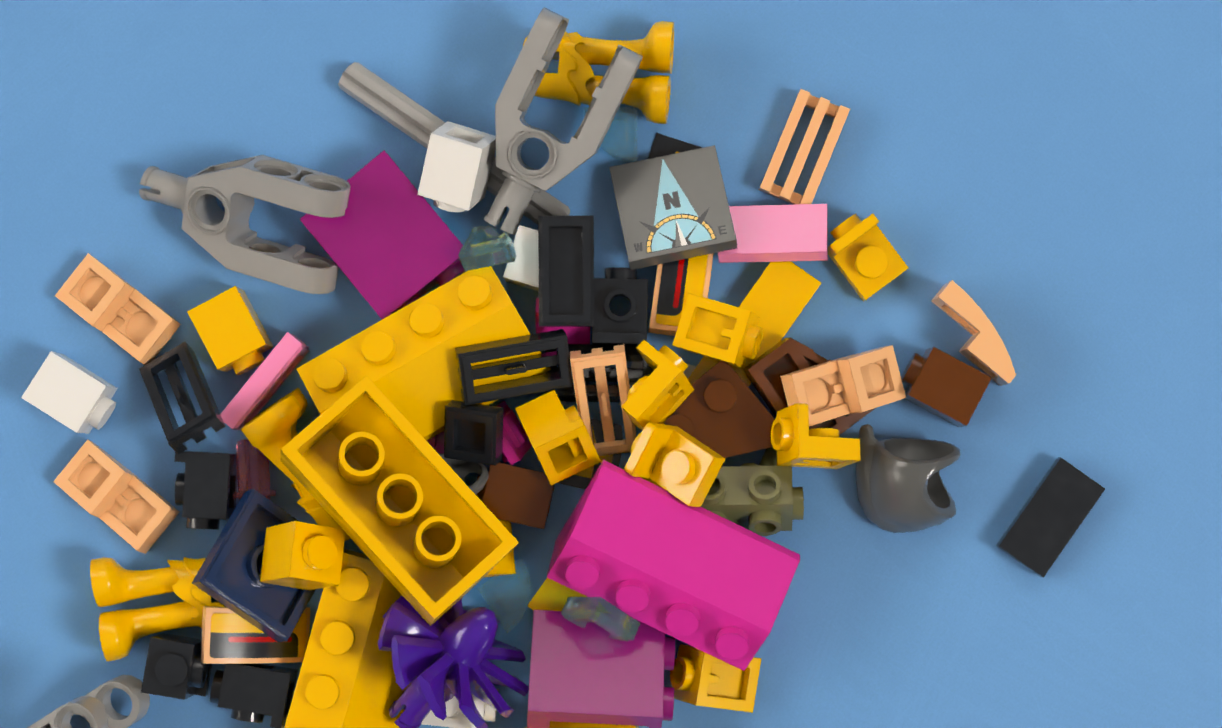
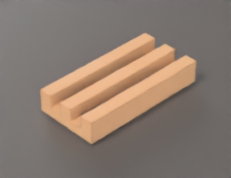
M800 89L759 190L794 205L812 204L850 109L842 105H834L830 103V100L822 97L817 98L810 95V92ZM806 106L815 111L785 184L781 187L774 184V180ZM826 114L833 117L834 120L805 191L801 195L793 191Z
M624 345L613 346L614 350L604 352L602 347L593 348L592 353L581 354V350L570 351V363L578 414L589 433L598 456L631 452L632 443L637 437L635 424L623 408L622 416L626 439L615 441L605 366L616 365L622 406L626 402L630 391ZM594 367L604 442L594 443L583 370L586 368Z

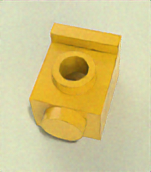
M555 390L515 408L551 486L601 462L575 406L573 405L564 410Z

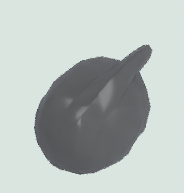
M866 424L860 427L858 439H860L861 461L856 462V486L858 500L866 518L882 530L892 533H905L940 525L956 515L955 502L945 487L939 471L959 459L960 449L944 441L911 438H890L878 441L874 437L871 425Z

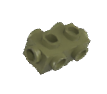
M770 447L766 448L759 465L744 463L741 466L721 467L701 507L760 536H769L779 531H792V520H803V487H792V466H777V450Z

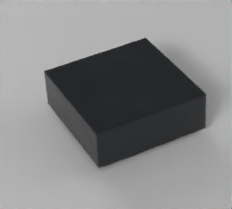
M451 400L445 405L444 458L496 466L502 460L504 408L482 404L465 406L462 401Z

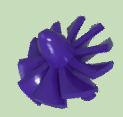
M401 596L383 615L385 619L380 630L378 647L379 650L392 651L396 683L402 690L407 687L389 708L391 718L396 717L402 709L405 710L394 722L400 728H419L431 710L436 717L444 721L447 717L445 702L451 700L454 696L459 701L460 710L476 728H487L488 724L476 708L472 695L496 709L503 717L509 718L515 710L508 706L493 684L508 687L524 697L528 693L529 686L490 662V660H505L523 663L526 658L522 650L495 639L498 624L501 621L496 617L495 612L486 607L463 610L461 598L430 626L411 604Z

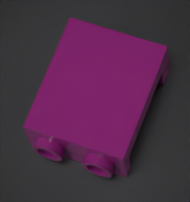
M385 150L347 180L351 187L345 215L328 218L305 214L300 219L381 319L421 298L436 284L442 286L467 271V267L463 262L470 257L469 252L424 197L417 195L418 190Z
M534 610L527 728H549L550 721L661 728L662 720H673L674 687H664V670H674L675 638L665 637V633L625 614Z

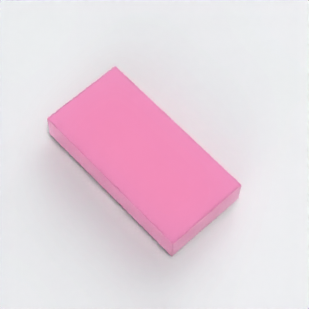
M827 204L729 206L737 248L718 252L719 263L828 261Z
M287 332L220 415L223 422L231 429L241 431V428L262 410L309 352V346L295 335Z

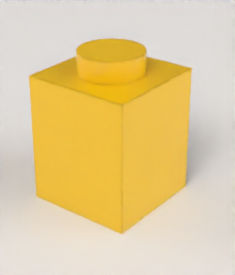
M237 286L187 311L217 370L228 372L233 369L236 375H241L261 365L265 360L262 353L274 347L245 291Z
M299 521L266 527L260 582L309 591L339 586L345 531L343 529Z

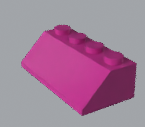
M603 460L555 541L547 578L745 671L772 630L800 562V554L705 508L688 506L665 489L640 477H633L624 469Z

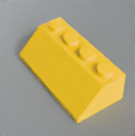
M487 259L296 368L320 415L367 375L427 441L444 431L445 405L451 400L463 402L462 386L458 373L459 364L455 348L531 334ZM538 351V352H532V353H527V354H521V355H515V356H510V357H504V358H498V359H493V360H487V361H482V362H476V363H471V366L480 365V364H486V363H491V362H497V361H503V360H508V359H514V358H520V357H525V356H531V355H536V354H542V353H541L540 351ZM544 367L513 375L505 374L473 380L474 386L536 376L544 374L551 369L550 367ZM497 400L477 404L490 405Z
M367 375L280 449L281 462L430 626L465 596L519 544L516 538Z
M344 549L340 585L323 588L284 728H400L394 722L405 710L402 709L396 717L391 718L389 708L407 687L402 690L396 683L392 651L379 650L378 639L385 619L383 615L402 594L365 554Z

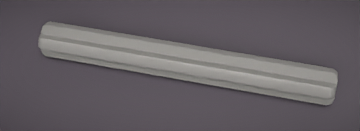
M354 62L349 65L339 80L338 86L342 91L425 148H428L431 133L445 123L360 63ZM494 156L487 190L496 196L505 176L501 174L502 169L496 167V157ZM541 190V192H534L524 216L538 225V216H569L570 209L546 191Z

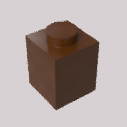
M932 347L927 349L923 356L914 353L901 379L902 383L907 385L905 389L906 398L904 399L957 427H964L968 425L992 377Z
M498 463L496 466L490 465V470L488 471L489 478L483 489L476 496L497 519L545 529L555 484L551 486L546 474L543 472Z

